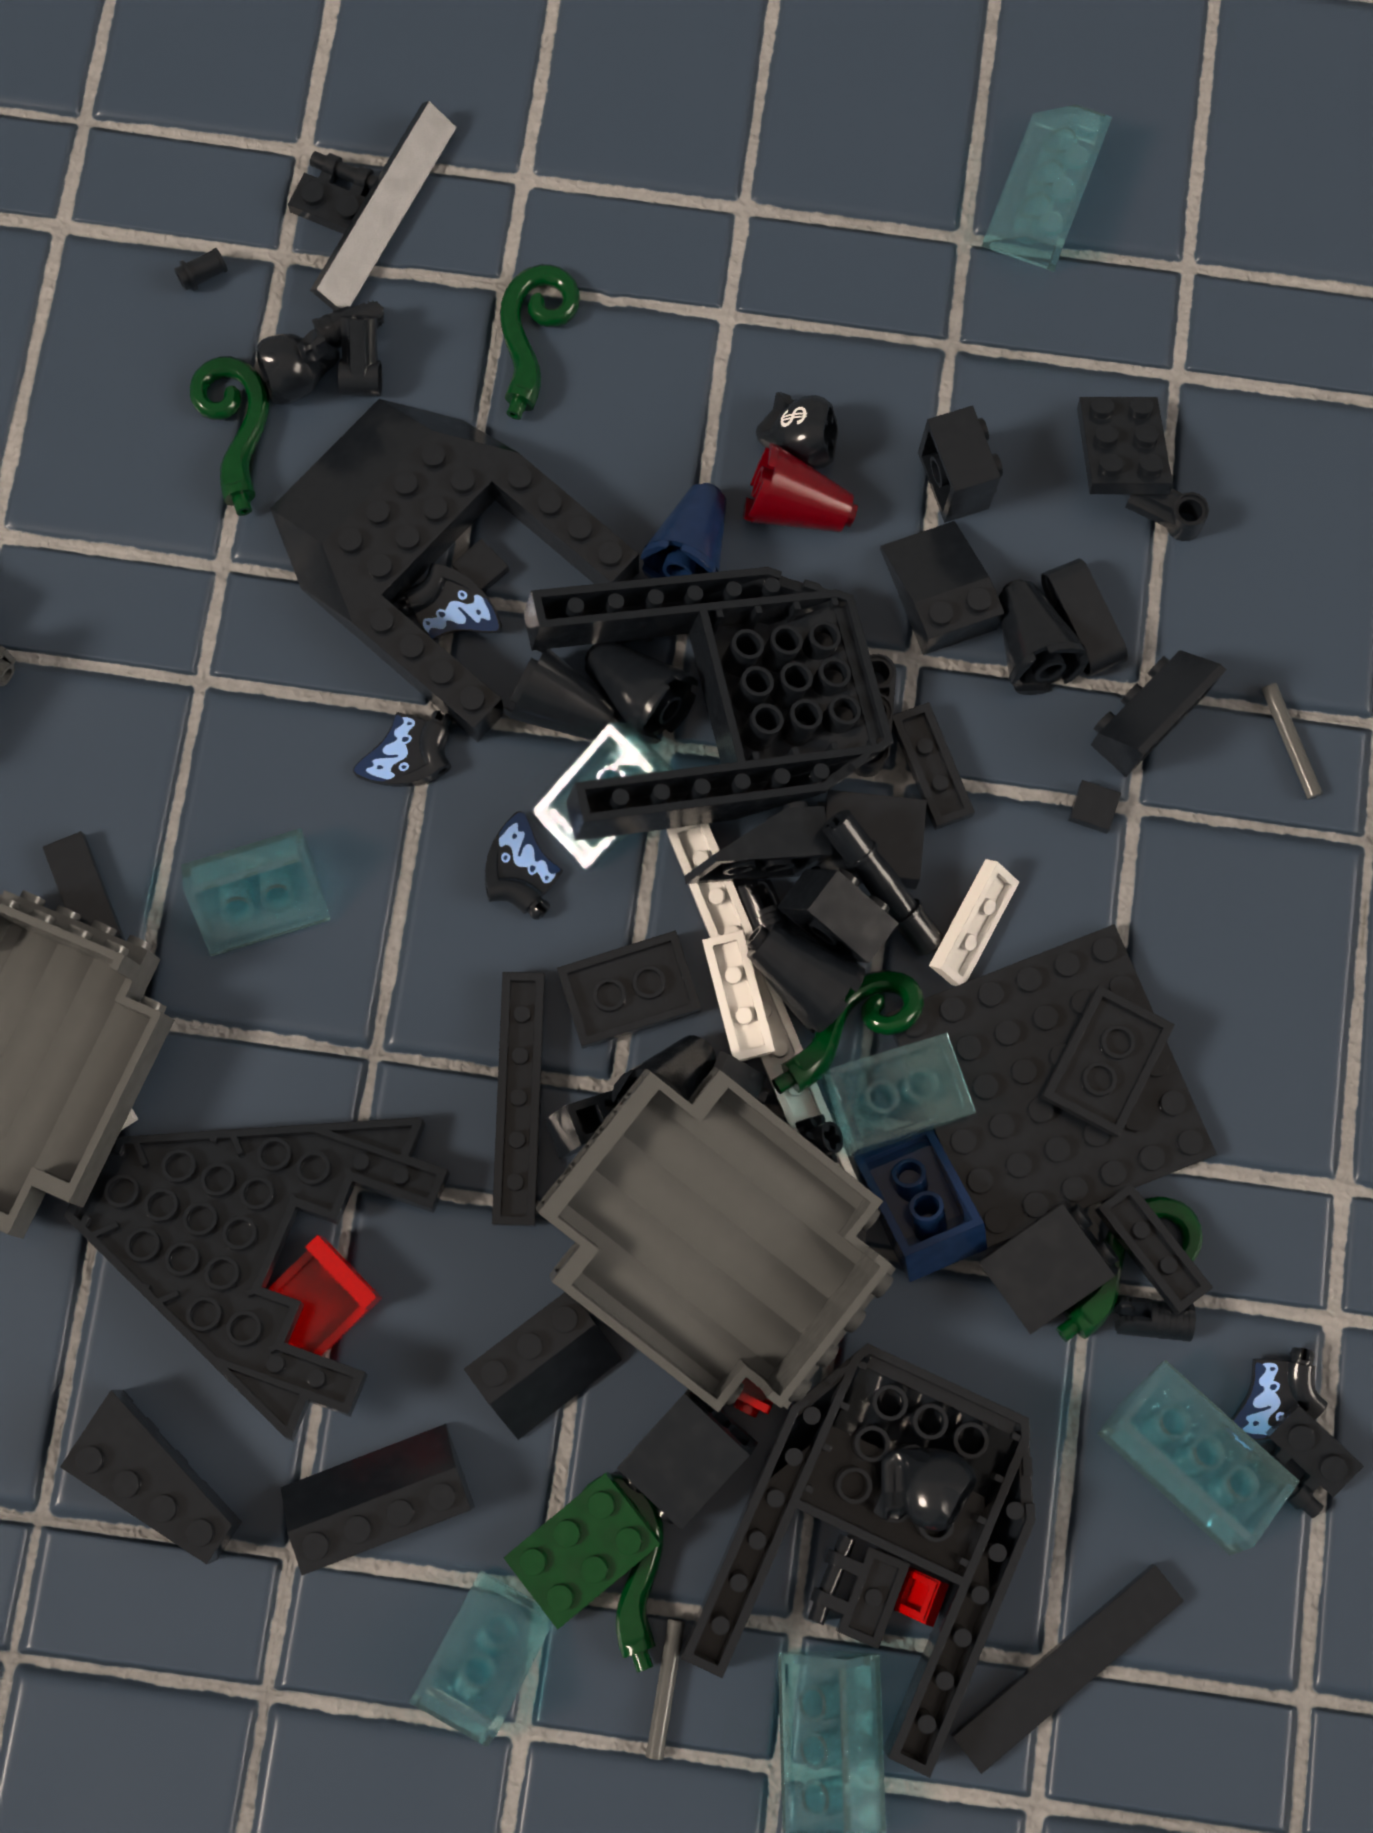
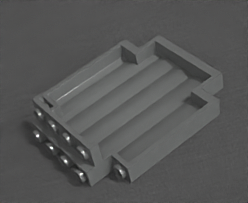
M4 890L3 894H0V1231L23 1239L46 1193L68 1203L84 1207L175 1020L164 1014L167 1006L143 996L161 960L150 952L153 947L152 944L133 935H129L127 941L115 937L116 929L97 920H93L91 926L79 922L80 914L61 905H58L55 911L44 907L46 900L25 890L22 891L20 896Z
M716 1067L702 1080L688 1101L651 1071L645 1069L536 1206L537 1212L575 1242L550 1273L551 1281L717 1412L721 1410L724 1404L730 1406L736 1401L744 1388L742 1381L746 1377L756 1384L765 1396L780 1408L784 1406L788 1409L793 1401L795 1403L801 1401L811 1388L812 1381L810 1379L820 1366L825 1368L833 1361L839 1351L837 1344L847 1332L852 1333L861 1325L866 1316L865 1308L874 1297L880 1298L885 1294L893 1282L891 1275L896 1270L890 1262L856 1237L860 1230L867 1231L876 1222L880 1215L878 1207L883 1201Z

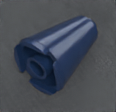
M710 483L693 485L644 547L640 560L643 559L642 570L649 579L719 572L727 500L717 486Z

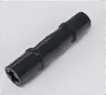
M843 810L833 815L823 825L822 831L843 857L845 865L855 870L871 895L881 899L889 906L890 911L888 914L899 923L896 926L897 930L916 955L923 956L932 952L941 944L944 936L923 909L921 901L912 897L898 874L877 851L878 844L876 841L871 840L850 810Z

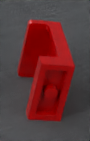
M317 1235L305 1246L307 1251L268 1289L302 1301L304 1304L288 1344L324 1356L382 1297L325 1237Z

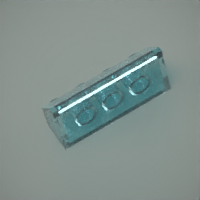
M1077 104L1033 113L982 247L1053 272L1055 271L1112 120L1111 116Z
M1167 1360L1162 1361L1119 1404L1097 1433L1229 1555L1255 1546L1300 1482Z
M852 1651L778 1653L783 1833H886L880 1654Z

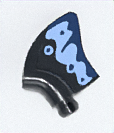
M430 563L425 580L407 589L406 594L398 595L395 600L396 604L400 607L398 610L405 616L412 612L415 613L421 629L433 640L460 631L497 633L502 629L498 613L485 592L463 573L444 565Z
M440 710L434 711L430 720H423L396 712L385 738L354 766V774L362 780L393 787L420 785L439 778L451 768V764L446 758L444 751L451 733L449 727L453 723L452 717L447 713L445 715L442 714Z
M522 811L514 813L493 840L485 866V887L489 902L508 901L524 914L528 912L534 920H539L550 909L549 902L542 897L555 884L563 870L541 850L530 822Z
M1292 1348L1290 1351V1361L1253 1358L1251 1383L1248 1392L1226 1428L1227 1433L1232 1438L1245 1440L1270 1439L1266 1432L1295 1402L1315 1420L1324 1412L1328 1403L1318 1394L1315 1388L1316 1366L1312 1365L1315 1354L1311 1349Z

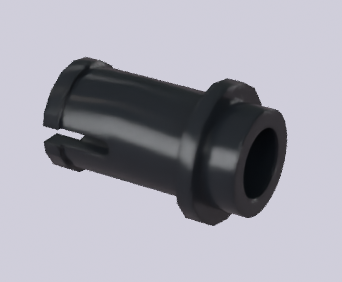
M216 247L212 251L187 263L182 260L179 262L180 266L174 268L185 291L190 288L195 291L198 289V284L228 271L225 261Z

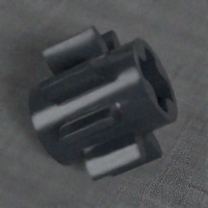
M821 1114L795 1123L799 1134L835 1163L838 1162L835 1153L840 1152L843 1147V1135L840 1128L834 1122H826L825 1116Z

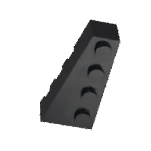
M111 1390L60 1468L205 1564L217 1561L242 1521L208 1483L197 1475L178 1450H175L162 1436L157 1426L148 1417H145L133 1403L134 1401L124 1390Z

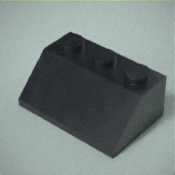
M1179 650L1170 660L1163 656L1147 673L1152 679L1143 688L1138 683L1135 684L1121 699L1125 706L1120 712L1115 715L1109 711L1093 729L1098 734L1091 743V746L1127 777L1208 694L1227 669L1219 663Z
M564 1292L465 1367L464 1371L491 1408L519 1440L622 1361V1359L585 1308Z

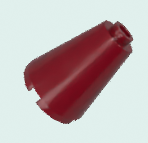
M770 443L769 448L766 447L754 472L750 484L753 486L751 497H754V500L746 497L743 520L759 524L841 532L844 526L851 527L858 505L853 503L854 495L780 446Z

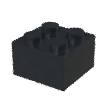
M973 405L927 419L918 450V455L944 523L989 509L993 496L997 491L1000 478L1003 476L1000 458L996 453H991L987 443L989 432L986 422L982 417H977Z
M827 868L806 869L777 907L819 945L853 961L870 963L899 924L888 914L890 908L886 903L876 896L870 895L868 897L858 888L860 885L859 880L842 868L839 870H829Z

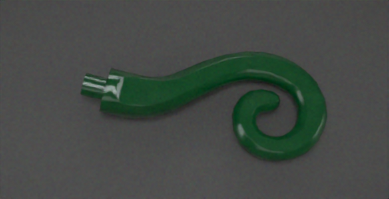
M540 264L520 272L506 288L501 301V328L514 366L513 376L505 394V399L510 404L506 414L515 420H520L524 411L534 409L541 387L540 366L521 323L520 311L524 299L533 289L541 286L553 287L561 292L563 297L562 304L555 309L545 307L544 297L541 293H534L529 300L528 313L535 322L544 327H558L567 324L575 316L579 307L580 294L575 280L567 271L551 264Z
M220 356L205 362L195 371L190 383V398L195 409L203 417L212 420H224L230 418L240 408L241 393L235 386H228L225 389L223 400L213 402L207 396L210 385L222 378H231L239 381L246 390L248 397L247 414L229 445L220 467V483L224 502L227 505L234 506L237 515L245 516L252 512L250 501L255 498L249 463L266 425L269 411V395L263 378L250 364L232 356Z
M881 970L865 974L857 993L851 988L849 989L848 995L844 1000L849 1005L840 1016L824 1031L816 1032L814 1039L804 1050L781 1064L783 1073L772 1079L777 1092L782 1094L793 1087L796 1092L800 1093L822 1078L834 1061L848 1015L858 1003L867 997L869 998L861 1007V1018L869 1030L888 1036L899 1034L913 1026L921 1016L924 1006L923 993L918 983L904 973L891 970ZM889 992L898 995L904 1003L902 1009L891 1016L880 1014L885 1007V1000L882 995L877 993Z
M1157 1196L1144 1199L1158 1218L1170 1220L1178 1227L1182 1235L1181 1247L1194 1262L1201 1250L1203 1235L1201 1224L1193 1210L1183 1202L1168 1197ZM1110 1230L1105 1240L1119 1258V1261L1115 1263L1119 1270L1115 1277L1064 1311L1067 1320L1059 1325L1056 1330L1065 1342L1077 1334L1083 1339H1087L1105 1323L1116 1304L1126 1250Z
M610 1474L662 1541L658 1547L632 1567L617 1604L616 1635L622 1658L632 1657L636 1672L638 1673L653 1667L648 1649L655 1647L656 1644L647 1617V1602L662 1556L664 1539L663 1521L657 1514L655 1505L643 1493H636L630 1489L624 1482L621 1474ZM597 1477L596 1479L588 1483V1485L583 1489V1491L600 1477Z

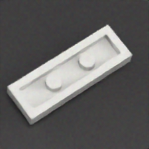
M985 859L929 964L933 970L953 986H958L968 981L1019 884V881L997 861Z
M739 930L703 939L702 943L731 1055L740 1061H746L775 1053L753 965L747 957L749 950L746 945L744 931Z

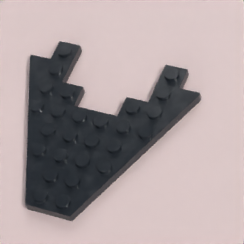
M418 1117L117 1137L84 1207L82 1208L70 1203L64 1217L287 1440L294 1442L309 1403L351 1417L368 1376L362 1370L288 1344L304 1304L297 1299L266 1289V1286L298 1212L300 1211L338 1225L354 1187L358 1186L434 1213L450 1173L446 1168L412 1157L425 1127L424 1120Z

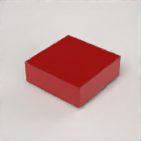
M909 1567L894 1610L925 1625L934 1627L949 1584Z

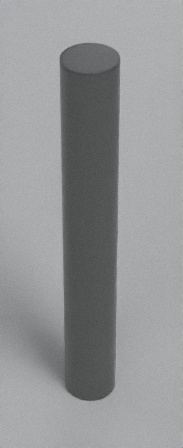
M1277 683L1263 687L1261 690L1307 799L1310 800L1322 795V789Z
M668 1618L646 1751V1757L654 1760H663L685 1627V1621Z

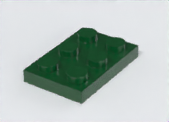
M606 1472L503 1558L558 1630L658 1547L662 1541L610 1473Z

